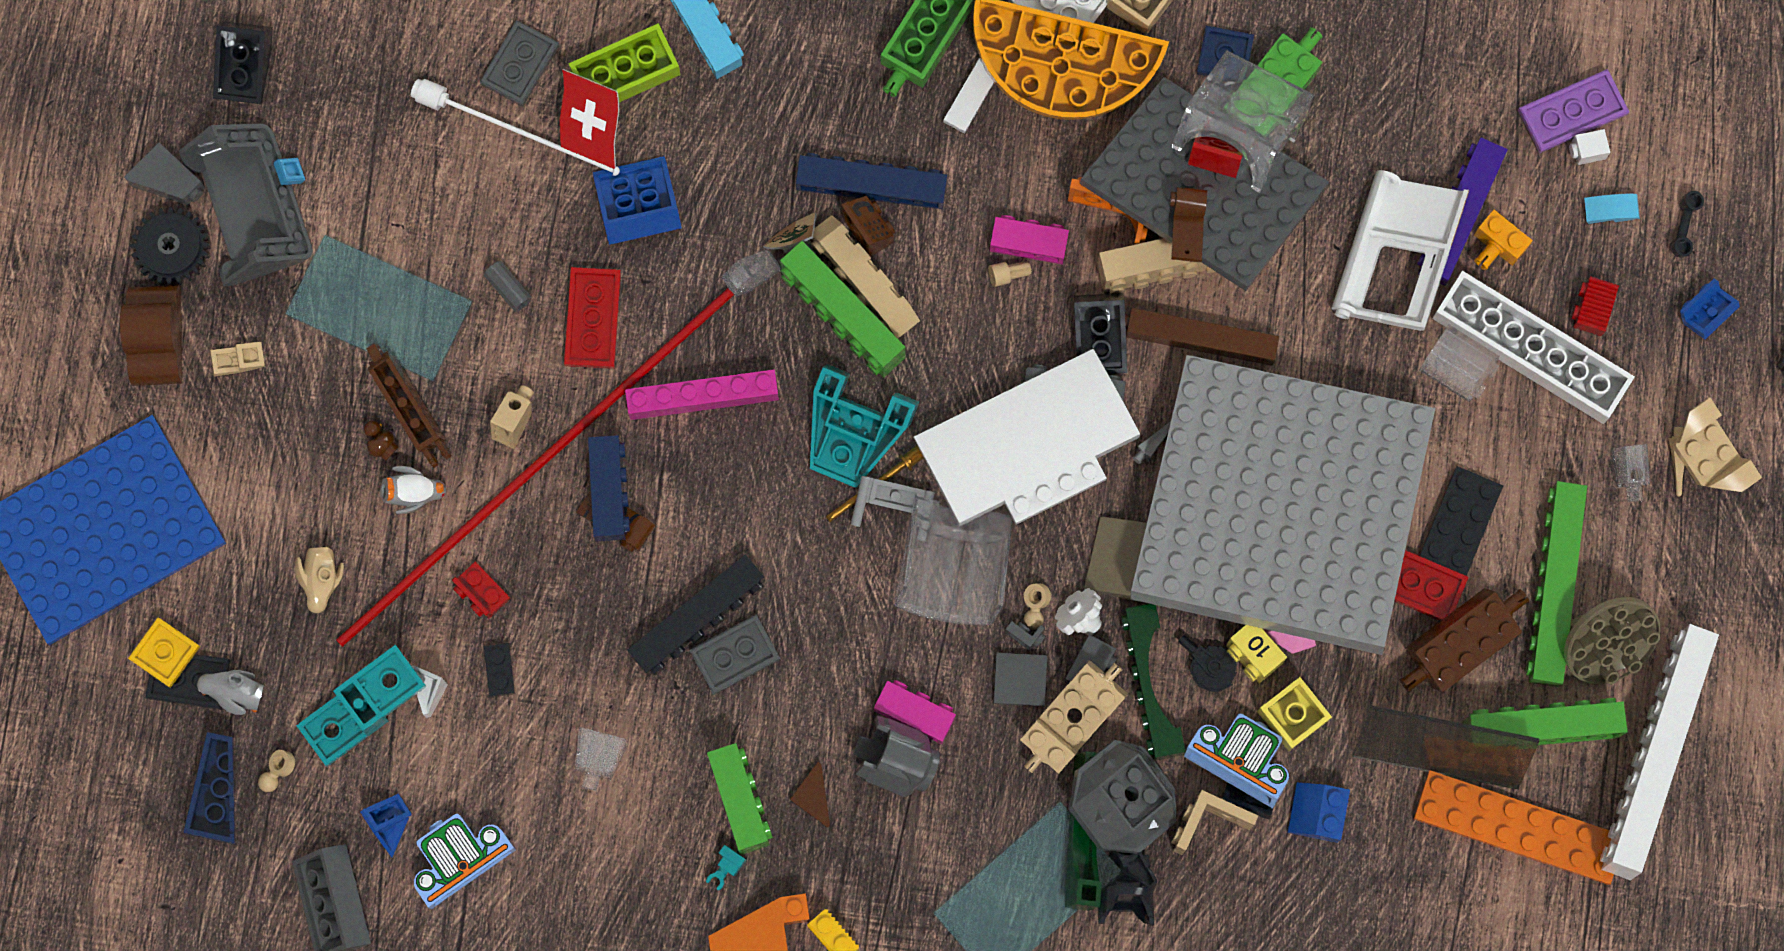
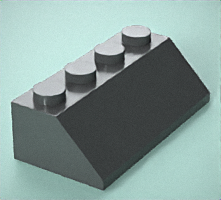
M346 844L321 848L292 861L314 951H354L371 944Z

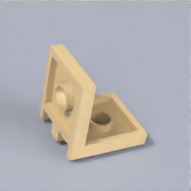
M1201 790L1194 805L1190 803L1185 810L1182 820L1186 823L1183 828L1179 827L1172 839L1171 843L1175 845L1173 851L1180 855L1184 854L1204 810L1248 830L1255 825L1258 815Z

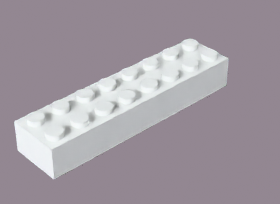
M1464 271L1461 272L1432 318L1602 424L1609 419L1635 377Z

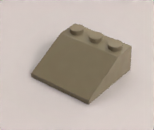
M1100 517L1084 590L1090 588L1096 593L1150 604L1131 599V589L1145 534L1146 522Z

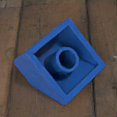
M1297 782L1287 833L1335 843L1341 841L1350 790L1324 784Z

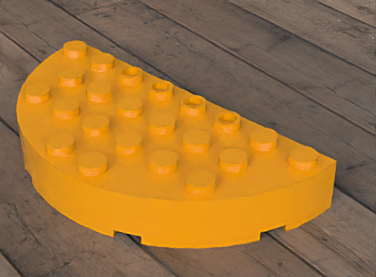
M975 0L974 39L979 57L988 75L1011 100L1027 110L1050 118L1064 120L1088 119L1121 107L1134 98L1151 80L1159 68L1169 41L1001 0Z

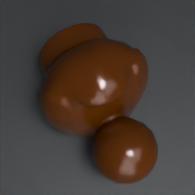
M369 421L364 426V433L366 436L375 439L368 441V452L373 457H381L387 461L399 448L395 443V437L390 431L382 432L381 423Z

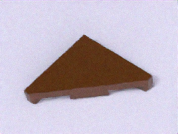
M817 762L790 801L829 828L830 821L821 763Z

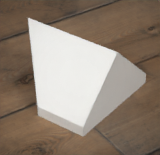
M412 665L413 669L427 686L417 693L423 715L428 718L432 716L448 684L443 678Z

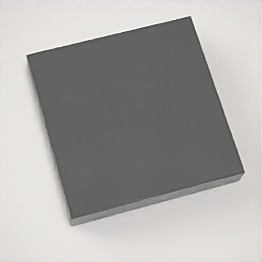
M996 653L994 704L1044 707L1047 655Z

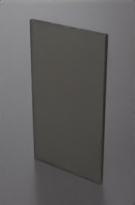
M1370 705L1353 752V757L1426 772L1431 770L1446 776L1519 790L1539 744V738Z

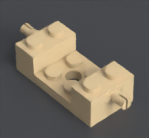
M1090 660L1083 666L1020 739L1034 754L1024 765L1028 769L1035 762L1028 771L1033 773L1038 765L1043 762L1059 774L1105 719L1112 714L1128 694L1113 681L1122 671L1120 666L1113 674L1112 672L1118 666L1116 663H1113L1106 673ZM1070 709H1079L1082 713V719L1078 722L1071 721L1068 717Z

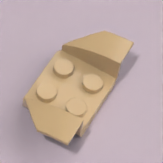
M1708 397L1689 411L1682 434L1674 441L1672 447L1697 485L1743 492L1762 477L1751 459L1740 457L1716 420L1722 416L1712 399Z

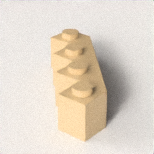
M831 215L814 228L812 238L814 242L811 243V246L819 255L823 253L832 261L835 266L833 270L835 275L842 282L846 280L853 286L858 294L857 298L866 307L875 312L879 320L898 339L920 322L918 316L903 296L900 297L894 289L893 283L882 270L876 268L870 260L871 257L859 243L856 244L849 236V231Z

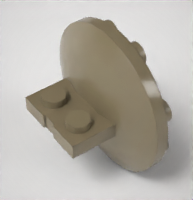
M1620 597L1605 601L1587 613L1571 620V631L1564 646V658L1570 671L1579 680L1591 684H1614L1631 673L1639 672L1642 665L1653 653L1660 640L1659 618L1649 604L1638 598ZM1624 668L1628 670V672L1622 676H1619L1617 672L1618 670Z

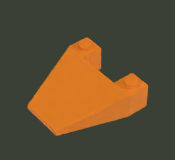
M806 893L780 897L709 935L710 951H788L785 925L810 922Z

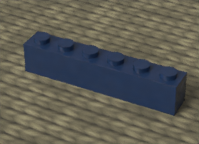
M807 153L806 156L800 155L796 178V190L851 198L867 196L869 200L942 210L947 184V174H943L940 170L930 169L928 172L918 171V168L912 166H905L901 169L894 168V165L889 163L871 165L865 160L848 162L842 157L833 156L830 159L820 158V155L814 153Z

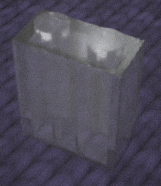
M1448 325L1419 371L1470 403L1474 396L1479 399L1486 388L1482 383L1487 376L1492 378L1499 368L1496 362L1500 356L1453 326Z

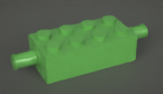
M974 0L914 1L881 54V65L893 71L886 85L882 88L886 94L891 92L890 96L896 97L905 80H909L921 88L925 86L972 11Z
M1310 27L1299 43H1296L1283 33L1227 103L1222 114L1265 141L1319 72L1322 61L1310 52L1318 41L1322 39L1321 33L1318 31L1315 34L1316 29Z

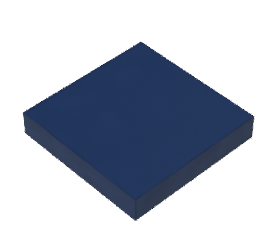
M1206 26L1197 74L1244 83L1246 81L1254 34Z

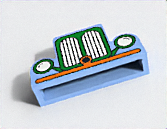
M1243 714L1237 715L1224 737L1221 736V732L1217 727L1213 725L1202 726L1190 742L1184 755L1185 758L1272 809L1289 779V774L1285 767L1280 764L1270 765L1280 747L1282 737L1269 730L1264 723L1255 722Z
M459 814L453 815L444 822L439 820L429 827V833L417 841V846L433 869H424L417 873L414 879L415 889L427 907L433 909L516 851V849L498 826H484L480 830L478 838H476Z

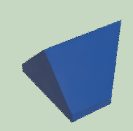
M399 793L360 812L372 832L392 858L408 819L412 815Z

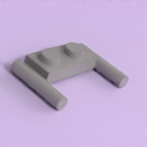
M861 476L851 525L860 527L865 504H875L920 515L914 539L924 541L935 492Z

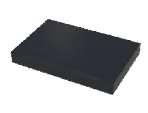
M195 654L171 688L149 674L145 698L222 710V707L215 699L209 695L204 696L199 692L197 681L203 674L228 672L231 660Z

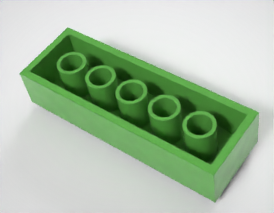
M803 241L797 244L780 260V271L783 274L781 276L783 281L789 287L794 285L799 290L798 296L807 305L811 303L817 309L815 311L816 315L823 322L828 320L833 325L832 331L839 339L843 340L845 338L851 344L849 348L858 358L861 356L865 358L868 362L866 365L873 374H880L884 378L905 359V346Z
M1616 698L1601 699L1600 702L1591 704L1590 700L1577 701L1574 705L1566 707L1564 702L1549 704V707L1540 709L1539 705L1524 706V709L1520 711H1514V707L1499 708V711L1489 713L1488 709L1474 710L1463 721L1466 752L1617 739L1628 732L1624 701L1616 702Z

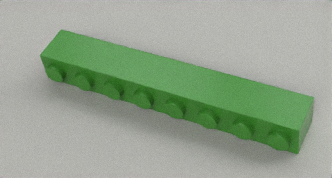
M1557 481L1553 488L1548 490L1547 502L1551 503L1550 512H1546L1544 527H1548L1547 537H1543L1541 551L1545 552L1544 561H1540L1538 576H1542L1541 586H1537L1535 592V601H1539L1538 611L1534 610L1532 625L1536 626L1535 635H1531L1529 641L1532 659L1528 660L1526 665V675H1529V683L1560 687L1564 682L1566 666L1564 646L1570 633L1587 494L1586 485Z

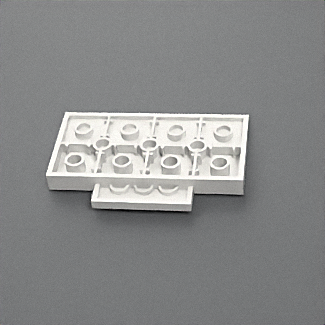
M1094 349L914 436V440L958 526H961L1004 504L1015 524H1019L1106 481L1107 478L1097 458L1138 439L1140 433Z

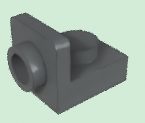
M1011 621L1005 630L1007 635L1029 651L1033 646L1038 648L1046 637L1043 634L1045 631L1043 625H1040L1033 636L1029 634L1030 629L1021 622L1015 624Z

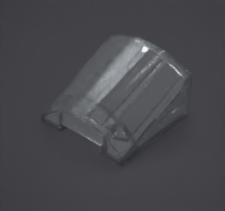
M915 496L894 606L921 617L947 623L992 625L1004 602L1012 516L990 511L987 515H982L958 526L950 508L939 506L940 501Z

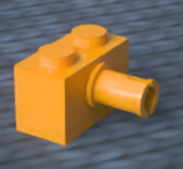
M1493 210L1474 234L1476 238L1486 245L1479 256L1474 259V262L1479 266L1486 259L1480 268L1487 270L1499 255L1513 266L1528 249L1533 240L1497 211Z

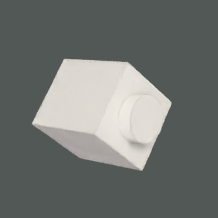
M1605 129L1575 135L1571 141L1572 144L1569 145L1571 157L1576 159L1577 165L1605 160L1610 154Z

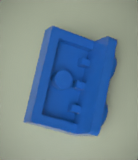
M1714 278L1709 284L1703 285L1699 293L1692 300H1688L1682 306L1680 313L1683 324L1703 339H1706L1740 305L1738 300L1720 288L1719 281Z

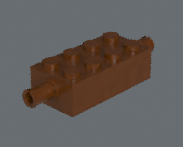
M1486 588L1482 589L1405 647L1417 667L1399 679L1401 684L1404 683L1403 687L1408 692H1411L1412 689L1424 680H1427L1431 688L1442 693L1522 633L1512 614L1526 603H1529V598H1525L1526 594L1521 589H1518L1517 592L1502 602L1495 591Z

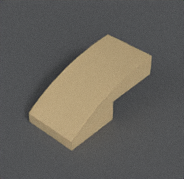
M261 342L236 344V347L210 350L213 377L265 367Z

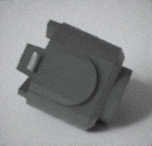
M877 715L875 719L877 729L872 738L859 736L853 755L863 759V763L856 770V775L860 776L867 783L902 797L911 795L915 789L924 792L936 774L940 760L939 751L931 748L928 735L892 719Z

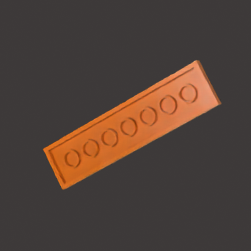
M1431 770L1428 771L1413 818L1414 820L1606 885H1611L1614 874L1601 870L1603 862L1600 861L1603 849L1608 847L1611 838L1608 837L1609 830Z

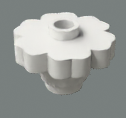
M1090 588L1085 589L1083 592L1076 591L1073 595L1067 597L1065 604L1058 608L1055 615L1057 620L1056 626L1067 635L1072 634L1074 631L1085 633L1086 635L1094 634L1101 626L1099 616L1100 609L1102 608V604L1099 602L1101 597Z

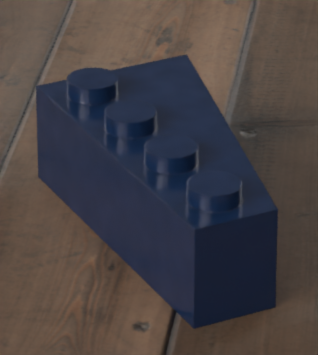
M618 435L588 437L594 539L596 542L625 540L626 532H630L629 517H625V507H629L628 492H624V482H627L626 467H623V458H626L625 443L620 442Z
M209 732L206 734L183 832L185 835L236 845L234 739L232 737Z

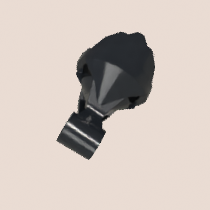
M1111 850L1109 852L1110 859L1121 871L1101 889L1098 924L1105 922L1110 911H1133L1143 923L1148 926H1154L1153 892L1158 881L1150 869L1149 855H1143L1142 852L1123 854Z

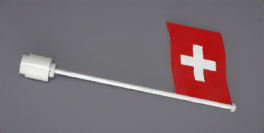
M562 69L564 93L560 114L561 146L449 100L446 87L427 79H417L412 87L411 97L415 98L416 102L438 111L441 107L444 108L446 104L610 171L613 173V176L618 175L620 172L615 161V138L619 117L618 92L575 73Z

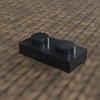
M510 644L484 646L490 698L516 694Z

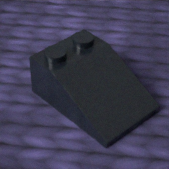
M227 21L216 26L213 99L262 104L272 51L273 27Z
M1124 293L1074 296L1076 356L1094 349L1107 374L1127 373Z

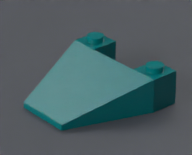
M827 364L821 370L813 394L810 469L856 488L860 484L861 476L869 474L911 425L919 401L896 392L892 396L885 414L842 397L850 373Z

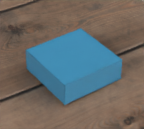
M298 158L277 159L273 163L281 185L301 184L305 181Z

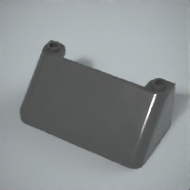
M265 124L211 125L179 150L184 166L191 172L203 174L231 261L223 263L219 269L223 286H234L302 263L310 258L313 252L312 245L291 184H280L273 164L277 159H282L275 135L269 126Z

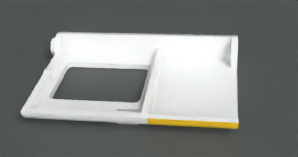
M1377 170L1334 298L1332 310L1335 311V315L1342 319L1354 317L1414 330H1425L1469 190L1458 191L1403 181L1394 173ZM1384 246L1425 254L1424 263L1408 312L1404 316L1363 308V302L1380 250Z

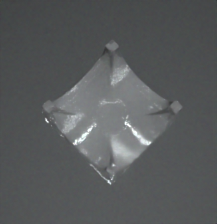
M1226 50L1187 104L1171 148L1180 152L1188 141L1197 137H1214L1226 141L1239 150L1246 158L1253 176L1251 189L1260 193L1287 141L1295 142L1298 138L1315 95Z

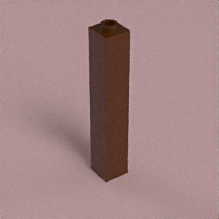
M1136 308L1131 309L1130 315L1125 314L1126 338L1271 366L1275 362L1280 336Z

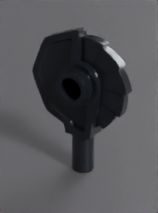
M1183 635L1178 643L1192 654L1191 657L1193 659L1189 670L1196 685L1213 693L1232 686L1231 681L1237 674L1235 672L1237 662L1234 661L1227 650L1221 646L1198 647L1186 635Z

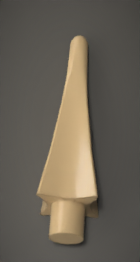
M1674 427V437L1668 438L1675 474L1676 495L1678 497L1682 495L1684 464L1675 452L1672 444L1681 436L1684 427Z

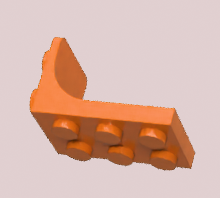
M1082 177L1072 178L1068 196L1069 202L1124 215L1134 227V245L1145 243L1148 228H1144L1143 224L1080 184Z

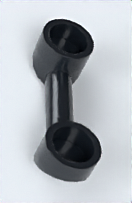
M1698 191L1688 192L1680 201L1682 215L1676 240L1670 243V250L1679 258H1684L1693 251V244L1687 238L1692 213L1701 209L1704 205V198Z

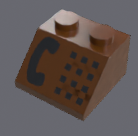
M865 196L841 205L842 219L870 257L894 243L893 234L895 230L888 220L886 222L883 221L879 215L882 211L874 200L871 202Z

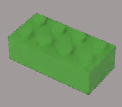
M734 743L707 752L740 855L770 846L768 839L773 837L768 822H762L760 815L765 813L759 796L754 798L752 792L757 790L752 773H746L744 768L749 765L744 748L738 749L737 744Z

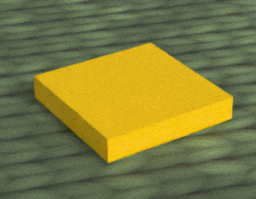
M158 617L128 659L171 688L201 646Z

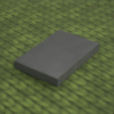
M516 20L480 80V84L523 107L558 49L559 42Z
M757 614L690 650L713 695L781 660Z

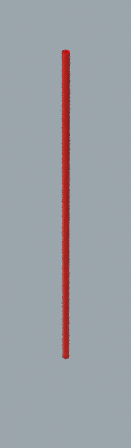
M729 288L722 292L341 634L336 641L342 647L346 645L626 393L625 389L632 388L734 296L733 292Z

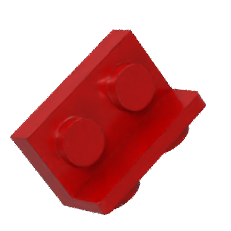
M476 561L458 578L454 577L452 579L456 585L453 590L462 599L467 596L473 603L470 608L479 617L484 614L490 619L511 599Z

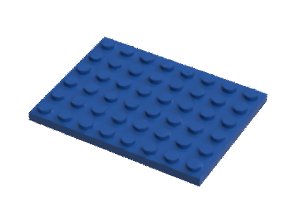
M153 415L0 501V560L48 645L55 643L226 544Z

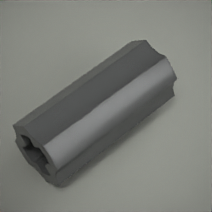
M497 261L485 271V278L514 312H519L531 302V295L502 261Z

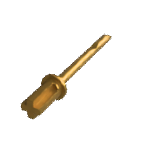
M918 445L903 456L900 454L899 457L902 461L878 479L887 481L905 467L912 471L911 467L924 459ZM857 494L826 516L829 522L833 521L855 505Z

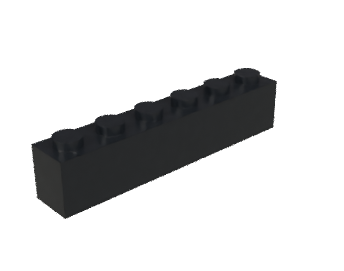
M745 554L627 649L629 655L647 677L651 674L657 675L666 667L664 663L670 658L675 660L686 651L684 647L691 641L695 644L705 636L704 631L710 626L715 628L725 619L723 615L730 610L733 612L738 610L745 603L743 601L744 598L749 594L754 596L764 588L765 577Z

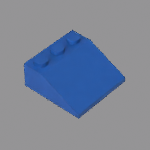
M665 156L619 166L620 172L616 176H613V173L607 170L592 172L609 245L682 228Z

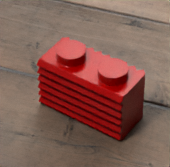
M1591 276L1587 282H1582L1578 292V296L1582 297L1580 306L1575 305L1571 319L1575 320L1573 327L1602 336L1606 332L1619 285Z

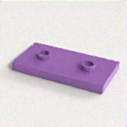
M1608 69L1518 109L1539 153L1573 139L1575 135L1587 133L1629 114V110Z

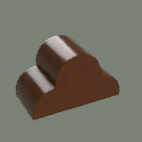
M180 285L129 287L127 289L126 304L122 305L120 311V336L123 351L126 354L128 377L132 386L182 384V308Z

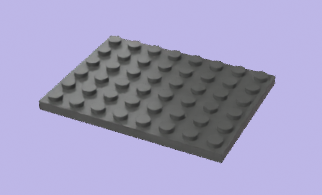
M1163 77L1084 174L1080 184L1170 243H1172L1174 207L1169 206L1171 191L1175 192L1176 187L1207 190L1201 263L1247 291L1328 187L1329 181ZM1198 131L1246 145L1236 178L1188 165L1192 146Z

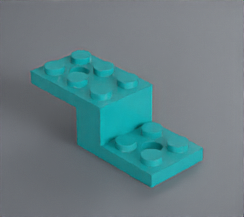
M394 645L333 690L336 694L333 699L296 726L325 766L328 767L389 722L386 718L387 715L427 686L398 647ZM388 674H394L397 677V683L392 688H387L383 684V680ZM331 724H336L339 727V733L334 738L327 737L325 733L326 728Z

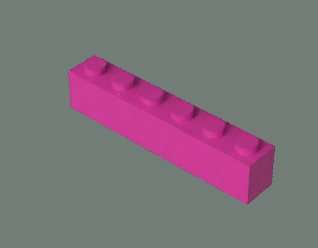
M775 370L625 389L630 420L779 400Z

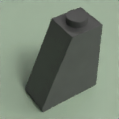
M158 143L124 176L126 181L134 188L185 205L196 202L203 195V190L205 189L202 182L161 143Z

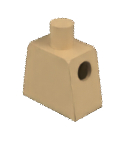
M521 385L516 394L507 392L490 421L491 438L512 449L516 447L532 414L530 399L534 394L533 390Z

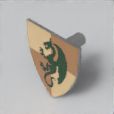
M816 212L785 227L763 247L771 250L783 249L787 254L803 241L816 254L817 252L813 249L810 242L814 234Z

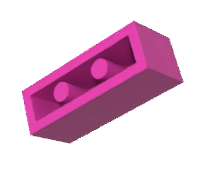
M1002 215L1001 218L995 217L990 252L1063 265L1069 230L1064 229V226L1058 224L1044 226L1035 220H1025V222L1016 221V218L1012 216Z
M894 680L893 683L887 681L874 706V712L917 729L928 735L929 739L942 745L956 718V714L952 713L953 708L941 702L939 705H936L929 701V696L919 691L916 694L907 691L908 686L897 680Z

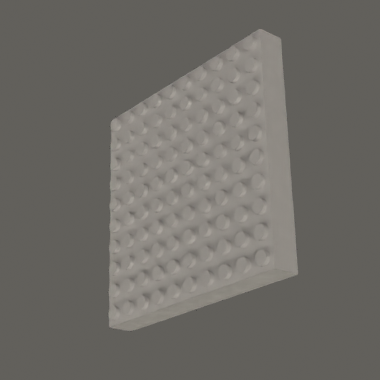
M1186 355L1133 580L1131 599L1382 655L1435 408Z

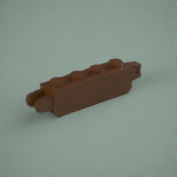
M373 343L366 349L372 358V361L369 362L368 370L415 448L424 454L433 468L439 464L431 451L435 447H438L444 458L447 460L451 458L452 455L444 442L446 441L444 435L397 358L392 356L389 351L384 353L378 344Z

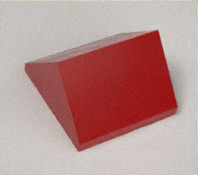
M1198 131L1192 146L1188 165L1236 178L1246 145Z

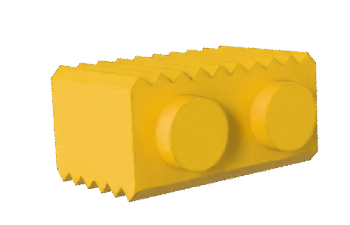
M824 909L807 924L808 928L828 951H859V945L852 941L849 933H845V929H842V925L835 921V917H832V913H829L828 909Z

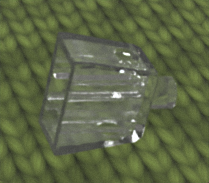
M1647 444L1612 448L1618 488L1626 487L1628 502L1643 501L1641 485H1650ZM1631 471L1634 472V479L1631 478Z
M582 727L579 728L575 769L585 773L582 784L583 788L597 791L600 777L610 780L613 778L629 742L627 739Z

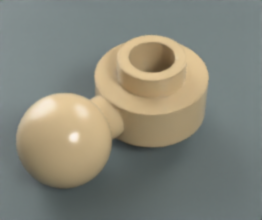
M1031 584L1024 592V601L1030 607V610L1026 612L1023 620L1025 626L1031 630H1036L1043 624L1044 618L1040 609L1046 607L1051 600L1050 590L1044 584ZM1038 592L1042 594L1041 600L1037 597Z
M277 750L271 755L269 759L270 772L263 773L258 779V786L262 791H274L278 787V777L288 776L293 771L295 758L291 752Z

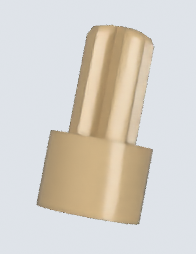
M1028 261L1007 265L1006 262L989 265L988 267L989 278L993 287L1010 284L1011 279L1029 276L1032 272Z

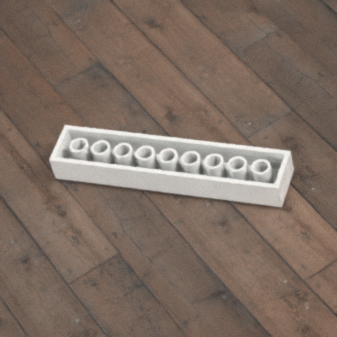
M1689 624L1684 630H1680L1678 635H1674L1670 644V649L1673 650L1670 659H1666L1662 672L1665 673L1662 682L1659 681L1654 696L1658 697L1655 706L1651 705L1647 714V719L1650 720L1647 729H1643L1639 739V743H1642L1640 752L1635 753L1631 766L1635 768L1632 776L1629 775L1625 781L1623 789L1627 792L1624 800L1620 799L1616 809V814H1619L1616 824L1613 823L1610 827L1608 837L1611 838V841L1601 854L1600 861L1603 862L1601 870L1628 880H1632L1642 873L1719 634Z

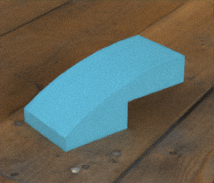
M1614 194L1584 198L1588 224L1611 220L1621 222L1640 219L1637 194Z

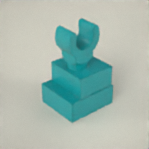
M726 845L719 852L723 856L718 864L720 866L715 873L710 874L706 880L707 883H710L713 878H719L720 884L717 890H721L724 887V879L728 873L736 876L747 861Z

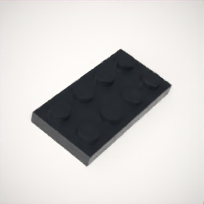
M1456 466L1419 556L1467 576L1503 485Z

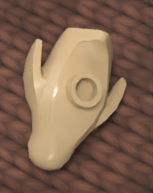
M328 547L309 548L304 567H302L300 557H297L295 563L296 578L306 593L307 607L313 613L324 612L328 599L338 586L343 575V563H340L335 572L334 552Z

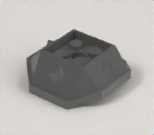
M1113 740L1075 771L1068 809L1099 850L1137 854L1176 823L1175 788L1144 747ZM1125 790L1128 791L1131 796L1130 801L1127 800L1125 797Z

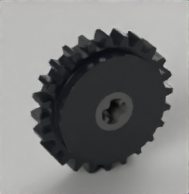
M169 207L168 213H165L160 208L159 215L157 216L151 212V219L149 221L145 218L142 219L145 224L143 227H135L139 234L132 235L136 243L131 244L130 247L136 252L131 254L134 260H138L135 263L138 269L142 268L140 272L144 276L149 274L148 278L150 281L153 282L157 278V282L160 285H163L165 280H167L169 285H173L174 280H177L182 285L183 278L185 277L191 281L192 277L190 274L194 272L196 275H199L200 272L197 268L199 266L206 267V264L202 261L203 258H210V255L205 252V250L211 249V245L205 242L210 239L208 233H204L207 230L204 224L200 225L201 221L198 217L193 219V214L190 211L184 215L182 208H179L177 213L174 212L172 207ZM170 243L175 246L172 250L167 247Z

